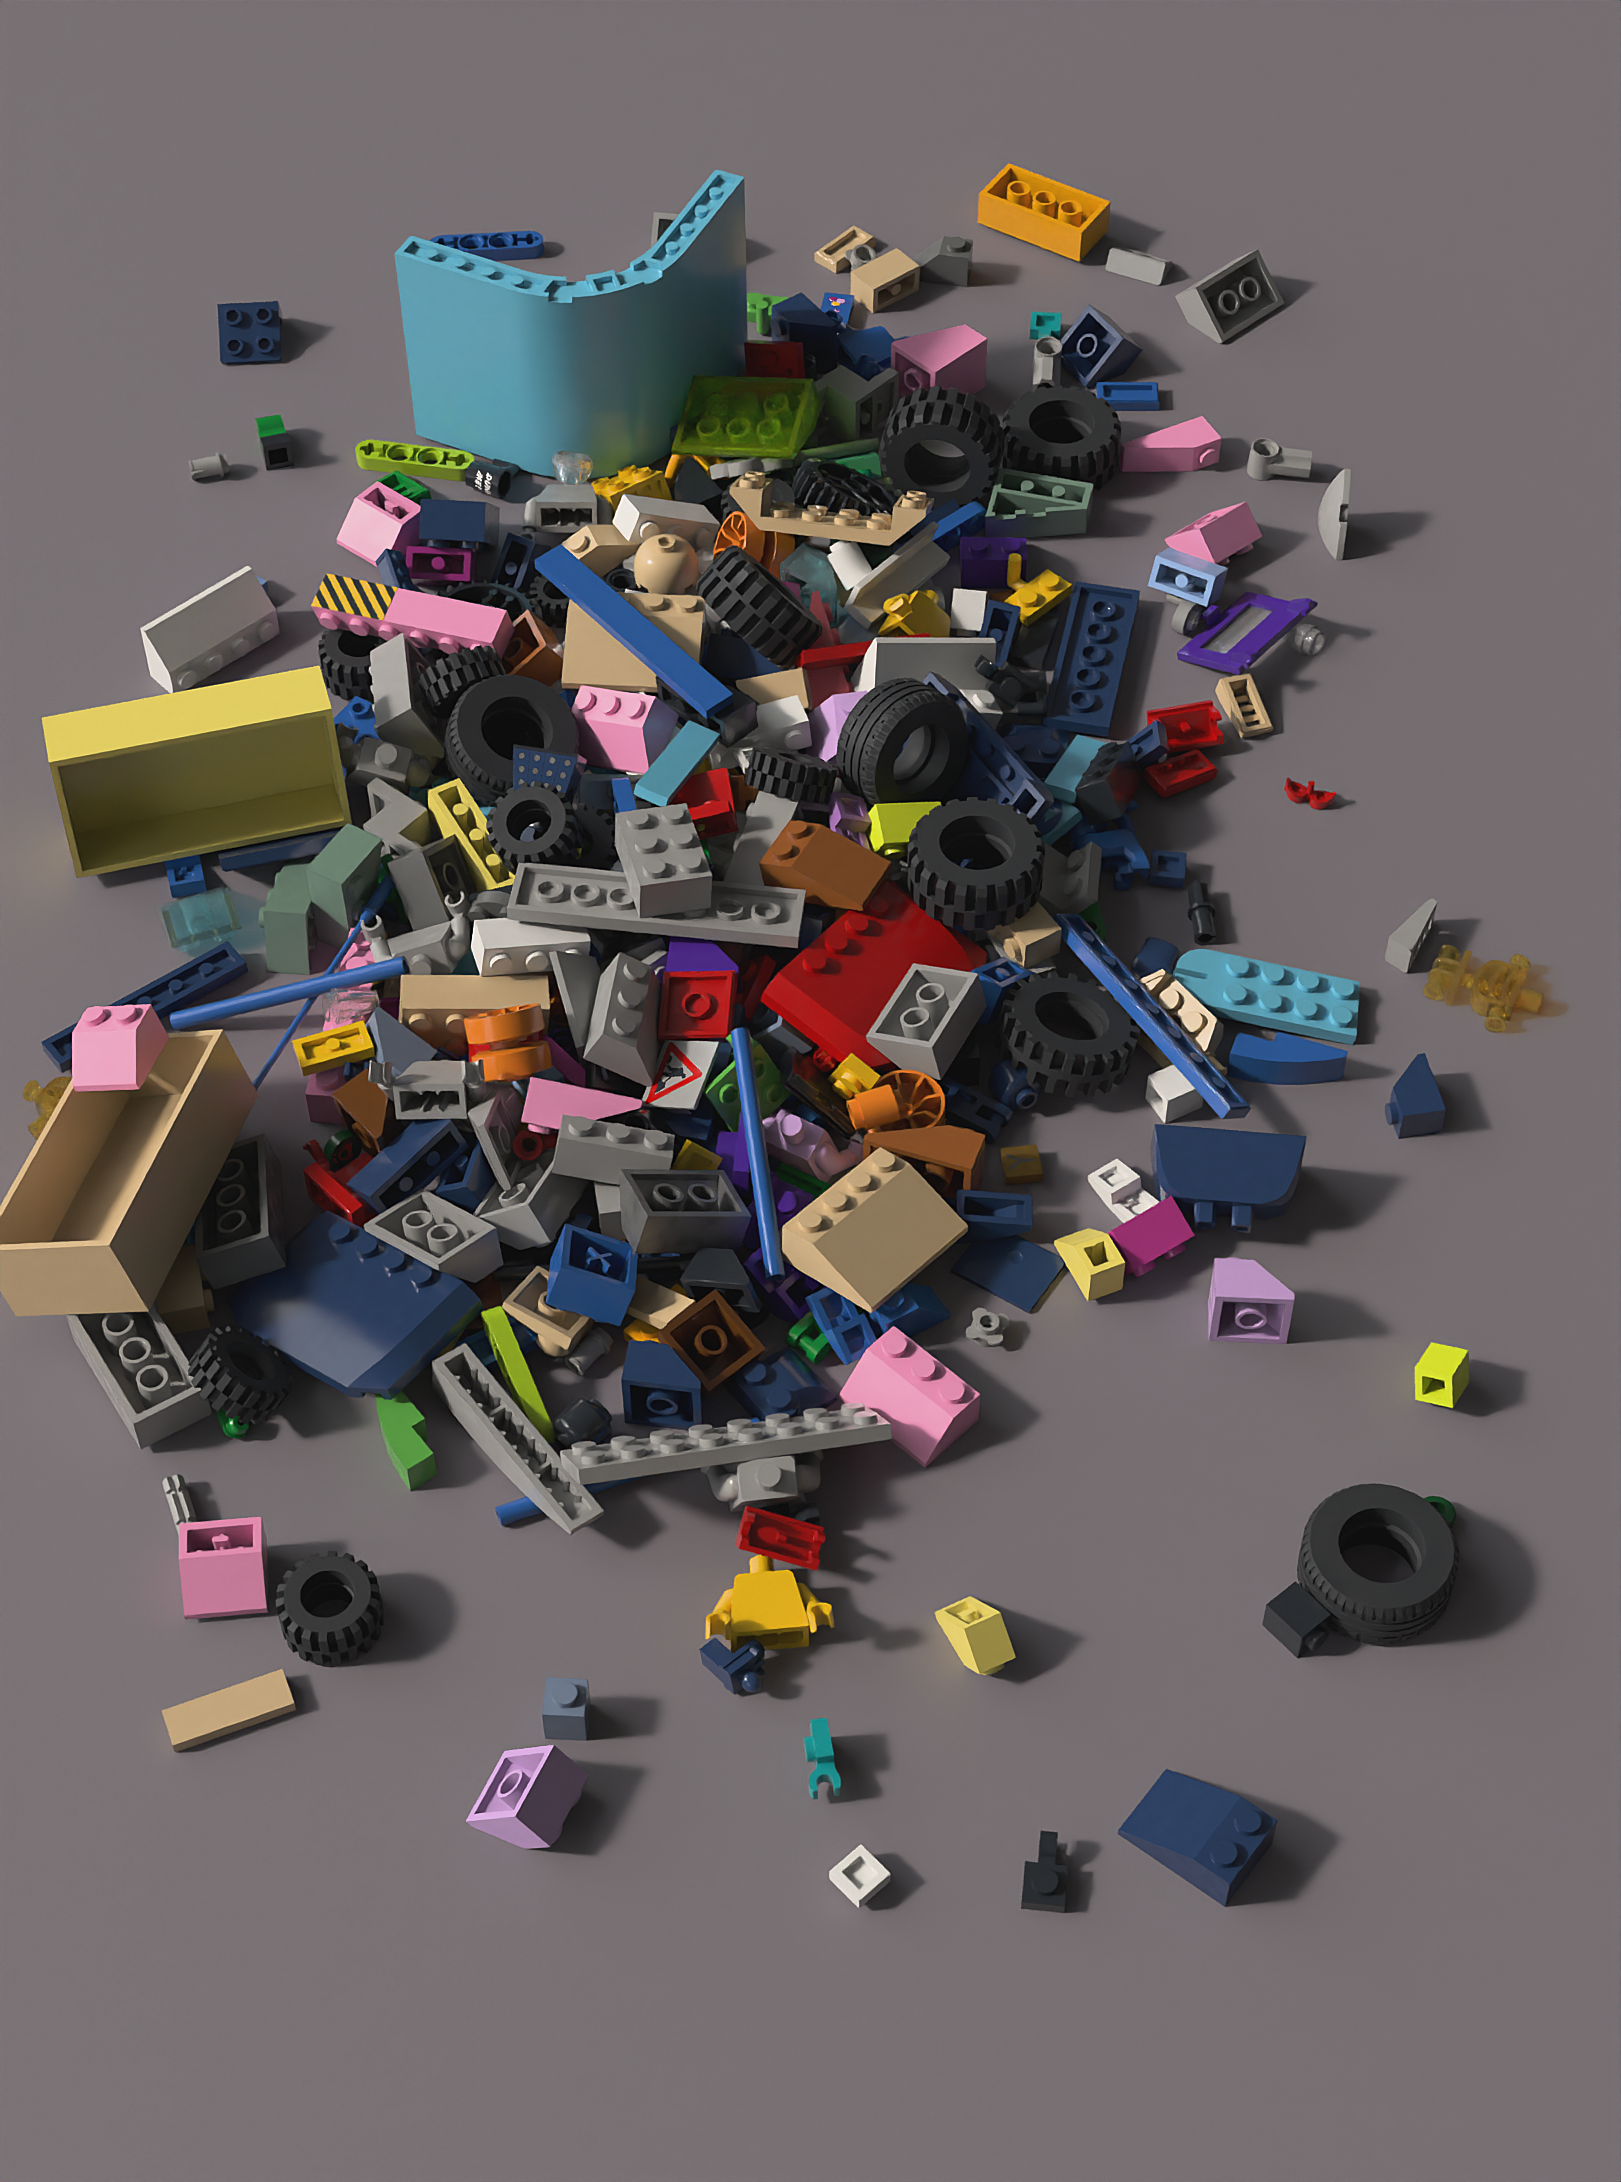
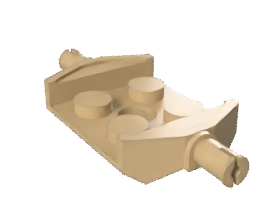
M1164 969L1138 980L1172 1019H1180V1028L1220 1073L1226 1075L1227 1069L1214 1058L1216 1056L1214 1052L1223 1038L1224 1025ZM1140 1027L1137 1043L1162 1068L1173 1065Z

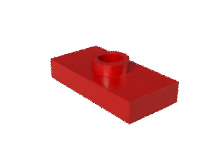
M1194 749L1145 768L1143 775L1145 781L1162 798H1166L1214 779L1218 769L1198 749Z

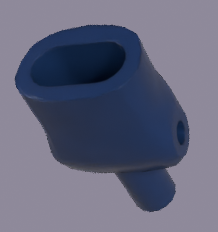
M1148 937L1140 952L1135 956L1131 965V971L1140 977L1139 980L1161 969L1171 974L1180 951L1169 942L1155 937Z

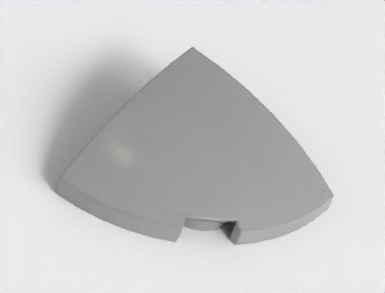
M1343 469L1331 482L1322 498L1318 512V526L1322 540L1335 560L1343 559L1351 469Z

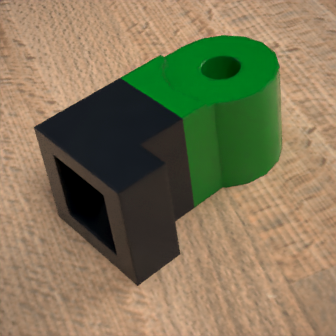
M276 414L255 418L260 449L266 470L293 466L294 459L291 441L284 428L281 415ZM274 452L285 454L281 459L269 458V455Z

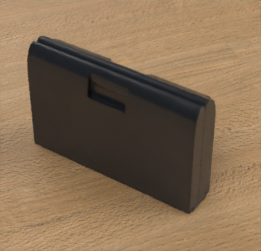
M795 1047L789 1048L780 1057V1084L805 1106L819 1115L824 1122L843 1138L849 1140L857 1132L848 1112L846 1101L849 1100L842 1098L833 1090V1084L828 1080L829 1076L823 1073Z

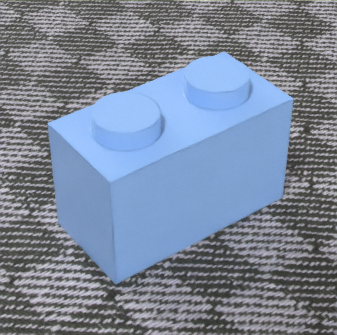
M1169 547L1156 555L1148 586L1208 607L1220 599L1228 568Z

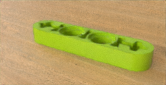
M380 440L362 441L355 449L357 464L365 470L387 473L398 470L404 475L452 481H465L468 466L475 462L471 453L462 450ZM399 456L407 457L406 460L402 461L393 460L395 457ZM428 460L438 461L435 464H424V462Z
M497 1306L481 1312L484 1331L514 1403L547 1443H554L555 1434L551 1421L503 1308Z

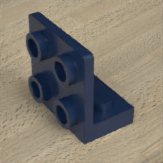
M278 301L217 304L220 361L223 365L280 362L282 360L280 325H283V315Z

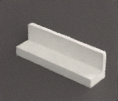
M934 521L859 581L854 586L843 609L868 630L887 614L883 609L884 602L887 599L902 593L911 595L947 565L950 556L932 541L939 525Z

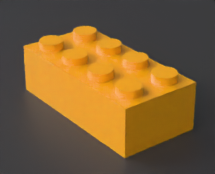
M1008 163L979 193L978 223L1080 262L1107 233L1111 202Z

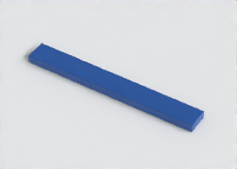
M562 544L534 560L535 568L706 719L733 703V693Z
M1055 914L1053 919L1062 929L1061 938L1221 1119L1245 1118L1252 1109L1250 1105L1079 914Z

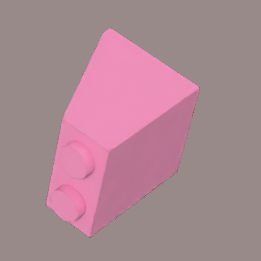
M964 324L894 341L891 343V368L899 373L898 397L902 399L908 394L912 396L914 391L923 388L929 391L931 387L941 386L942 390H949L952 387L959 389V393L966 395L968 392L974 395L985 387L987 338Z

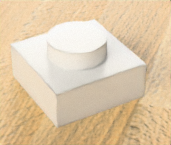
M860 1844L829 1871V1879L860 1908L890 1882L891 1873Z

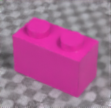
M1172 1196L1107 1232L1125 1261L1124 1276L1134 1272L1136 1278L1155 1268L1156 1265L1153 1260L1162 1254L1168 1260L1184 1251L1186 1247L1183 1242L1195 1236Z

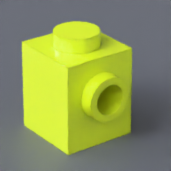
M1431 1342L1415 1366V1400L1453 1408L1469 1383V1350Z

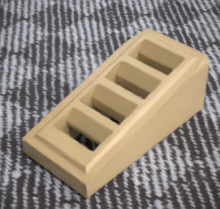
M1251 673L1219 680L1215 692L1241 738L1273 731L1274 728ZM1235 694H1243V696L1235 698L1234 696ZM1246 702L1248 703L1247 706H1242V707H1239V706H1238V704H1241V703H1246ZM1248 712H1253V713H1254V715L1245 716V717L1242 716L1243 713H1248ZM1249 722H1259V725H1254L1250 727L1246 726V723Z

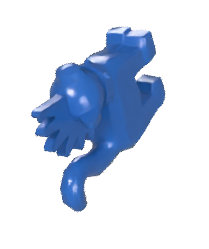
M1078 800L1075 803H1071L1080 810L1083 817L1081 821L1062 835L1068 841L1073 852L1080 850L1091 841L1101 847L1100 873L1101 870L1114 869L1113 884L1116 890H1128L1135 873L1141 874L1142 879L1148 878L1149 862L1135 835L1131 818L1123 813L1121 817L1112 819L1118 829L1106 831L1109 826L1108 822L1090 826ZM1131 800L1125 811L1137 810L1138 804L1136 801Z

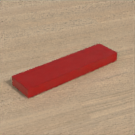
M926 632L899 637L930 638V635ZM873 640L803 650L793 661L795 669L814 670L860 663Z

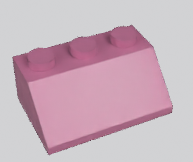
M588 686L580 687L571 709L579 728L580 744L578 754L587 760L586 766L644 775L666 749L679 717L678 713L655 696Z
M895 1326L890 1328L866 1349L839 1394V1399L845 1404L863 1403L865 1407L877 1412L878 1415L890 1422L892 1439L890 1440L924 1468L979 1420L980 1393Z

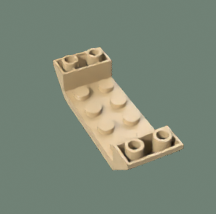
M748 471L746 475H741L730 486L731 496L759 530L890 546L924 519L934 505V498H926V493L907 491V495H901L893 506L892 516L885 513H873L872 517L859 516V511L852 509H841L840 513L827 512V507L820 505H809L807 509L795 508V503L787 501H777L775 505H771L774 479L765 478V473Z

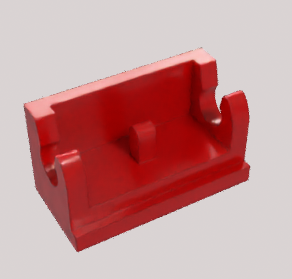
M1212 700L1147 711V726L1157 720L1166 728L1169 751L1165 754L1224 744V735L1217 725V721L1222 720L1220 712L1213 706Z
M746 1505L735 1545L741 1550L817 1571L820 1562L819 1550L821 1544L825 1542L826 1534L823 1532L824 1527Z

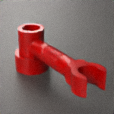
M526 1129L515 1137L513 1150L520 1159L534 1160L544 1150L556 1147L559 1132L548 1135ZM527 1137H531L536 1141L535 1149L527 1146Z

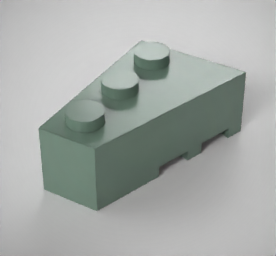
M1000 468L985 516V537L1027 538L1086 533L1092 511L1093 484Z
M349 823L339 831L306 868L318 940L340 950L348 939L351 927L355 928L362 913L361 908L365 907L378 887L383 838ZM372 919L365 926L367 928L374 927L375 919Z
M286 860L281 872L277 871L274 888L268 890L266 906H261L259 926L264 928L267 972L298 975L310 974L309 949L316 950L318 942L317 938H312L316 923L306 868L313 860Z

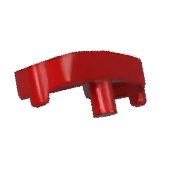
M316 1139L310 1140L306 1145L302 1146L303 1150L309 1151L321 1168L326 1172L330 1170L328 1160L325 1158Z

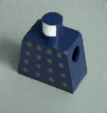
M514 744L513 788L515 791L521 789L520 784L528 782L530 787H533L535 782H543L545 788L550 784L555 786L558 792L562 791L572 805L587 760L579 754ZM536 822L528 826L530 828L541 830L539 825L540 822Z

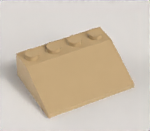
M617 592L699 665L702 664L706 634V601L701 596ZM570 599L566 623L562 688L580 689L581 686L615 691L658 692L655 679L657 675Z
M879 1147L782 1226L783 1261L868 1312L873 1313L968 1232V1225L911 1164Z

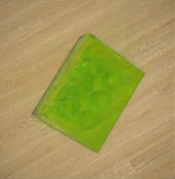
M694 375L672 446V454L794 459L815 429L822 404L814 380Z

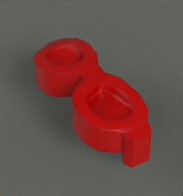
M1287 778L1284 788L1289 800L1294 803L1308 801L1309 805L1314 809H1325L1332 805L1336 792L1314 791V781H1309L1306 788L1304 785Z

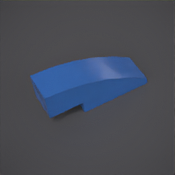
M1278 1031L1273 1042L1238 1032L1230 1052L1227 1076L1250 1082L1275 1085H1305L1341 1080L1344 1075L1348 1051Z

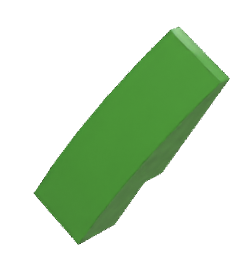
M402 1391L392 1400L383 1399L381 1393H375L381 1433L387 1452L398 1474L409 1490L412 1491L437 1475L434 1453L425 1443L428 1440L425 1418Z

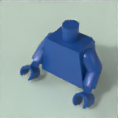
M828 309L825 313L837 324L838 363L868 382L874 376L891 367V343L896 340L909 338L908 336L893 339L885 327L881 326L868 329H854L842 322L843 318L838 312Z

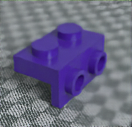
M741 1110L738 1132L721 1131L718 1134L716 1155L723 1159L717 1170H724L740 1198L748 1199L752 1177Z

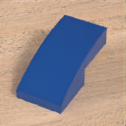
M199 855L165 861L172 898L207 892Z
M827 1287L805 1298L823 1334L845 1365L862 1358L866 1349L877 1341L865 1314L858 1315L853 1302Z

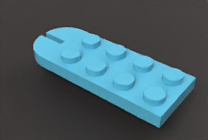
M1208 949L1189 951L1182 955L1177 962L1173 977L1214 1016L1353 1045L1356 1039L1360 991L1359 981Z

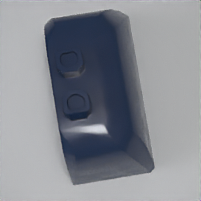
M1154 1124L1150 1149L1154 1186L1158 1200L1161 1202L1172 1196L1181 1213L1193 1214L1195 1228L1215 1229L1217 1216L1231 1217L1232 1231L1250 1233L1254 1219H1272L1284 1215L1287 1211L1299 1179L1307 1136Z

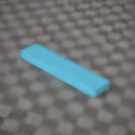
M689 720L636 783L633 794L660 807L668 806L717 745L720 734Z
M1077 734L1044 782V785L1053 794V798L1075 803L1078 798L1075 787L1081 780L1082 774L1088 769L1090 761L1095 758L1098 749L1107 743Z

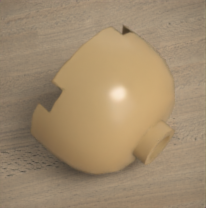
M661 534L647 539L637 550L634 560V577L637 586L641 589L642 585L648 589L649 594H685V588L689 587L692 583L694 587L699 578V564L695 549L684 538L677 535Z

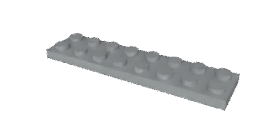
M525 862L518 864L507 906V919L798 948L806 890L712 881L711 908L639 918L624 872Z
M847 1403L841 1406V1410L827 1412V1409L812 1408L805 1410L803 1416H796L790 1419L788 1414L779 1413L768 1415L765 1417L766 1421L751 1423V1420L735 1419L728 1421L727 1427L713 1428L711 1425H695L689 1427V1432L674 1434V1431L659 1430L650 1433V1438L635 1440L633 1436H618L612 1438L609 1444L596 1445L595 1442L591 1441L577 1442L572 1444V1449L560 1451L561 1466L579 1485L889 1440L892 1439L891 1423L878 1415L877 1412L865 1407L863 1403Z

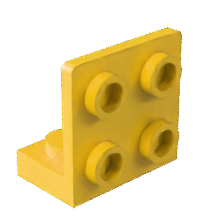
M635 465L626 466L617 471L618 476L611 479L608 477L601 478L591 483L595 495H600L609 501L612 519H614L623 494L673 501L663 471L650 470L649 467L636 468Z

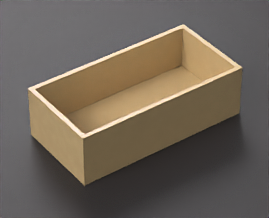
M223 1029L167 1033L169 1039L140 1089L76 1092L73 1088L72 1078L0 1206V1292L16 1316L148 1312L258 1097L257 1091Z

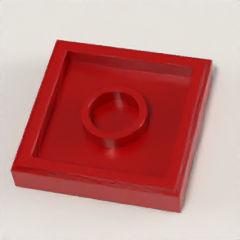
M736 971L664 972L657 1035L659 1043L664 1044L665 1040L729 1043L726 1037L731 1034L734 1024L738 980Z

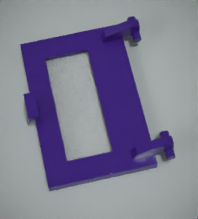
M1246 591L1221 614L1219 606L1211 605L1200 615L1201 619L1205 620L1206 627L1177 652L1178 660L1241 675L1309 614L1318 603L1309 598L1287 601Z

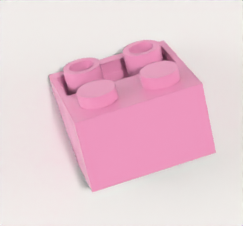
M377 481L355 498L337 537V544L376 567L375 561L386 548L400 551L405 555L407 546H417L423 541V539H419L420 505Z
M262 1517L179 1524V1568L185 1620L268 1612V1542Z

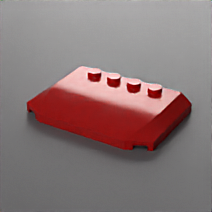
M885 879L863 911L849 909L779 971L764 990L760 1001L840 1063L853 1053L872 1070L882 1068L884 1071L896 1069L898 1066L867 1042L866 1035L913 963L971 972L985 965L987 952L955 928L944 925L943 920L938 919L935 921L926 914V909H920L914 902V897L890 879Z

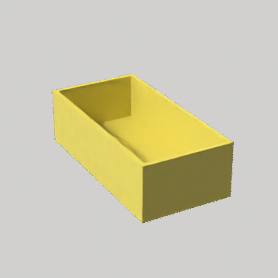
M320 666L42 717L48 761L77 878L342 827L347 823L352 825L332 708Z

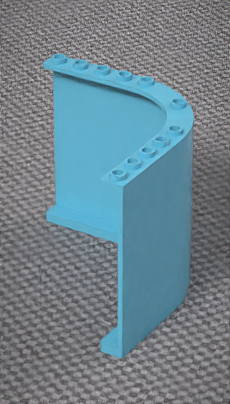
M715 170L660 239L646 253L630 262V268L619 273L609 270L586 275V281L567 282L566 276L536 274L415 236L408 237L394 253L416 435L491 460L496 458L518 465L519 469L544 477L589 479L618 476L617 471L626 466L635 465L636 468H641L663 458L674 450L672 448L674 440L669 438L670 428L716 402L723 393L722 384L732 380L746 362L744 342L748 341L745 186L744 177L722 170Z

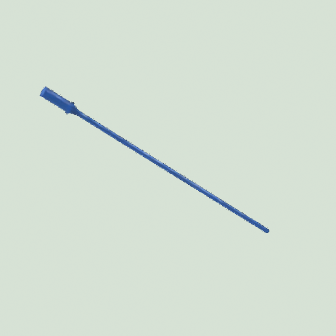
M384 876L365 907L361 908L362 913L358 924L324 975L335 972L362 931L361 921L364 920L366 925L372 919H376L377 913L395 887L390 876ZM318 996L308 998L252 1083L256 1091Z

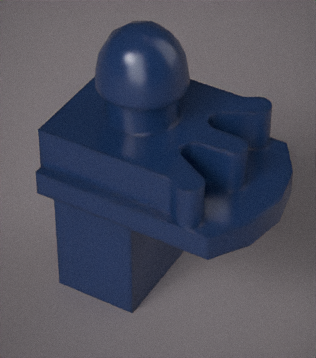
M713 1638L699 1649L703 1665L722 1681L724 1687L735 1695L742 1689L755 1693L762 1688L763 1681L760 1676L765 1673V1670L761 1667L765 1662V1649L759 1641L752 1639L735 1653H732L718 1639Z

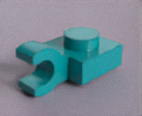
M1031 311L1029 339L1038 340L1049 336L1060 341L1061 313Z
M827 1717L810 1720V1736L803 1737L807 1763L814 1762L816 1768L809 1777V1794L813 1800L818 1799V1785L827 1782L833 1786L834 1796H840L841 1778L834 1764V1752Z

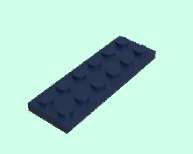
M1076 581L1047 698L1048 710L1043 715L1042 726L1063 728L1068 731L1092 735L1109 736L1139 604V590Z

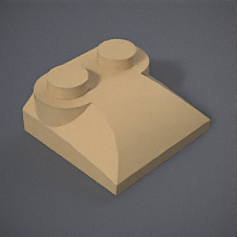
M537 1266L504 1301L502 1308L519 1323L537 1333L536 1343L544 1353L553 1357L569 1355L586 1336L585 1333L591 1329L595 1320L571 1311H561L555 1306L546 1304L549 1271Z

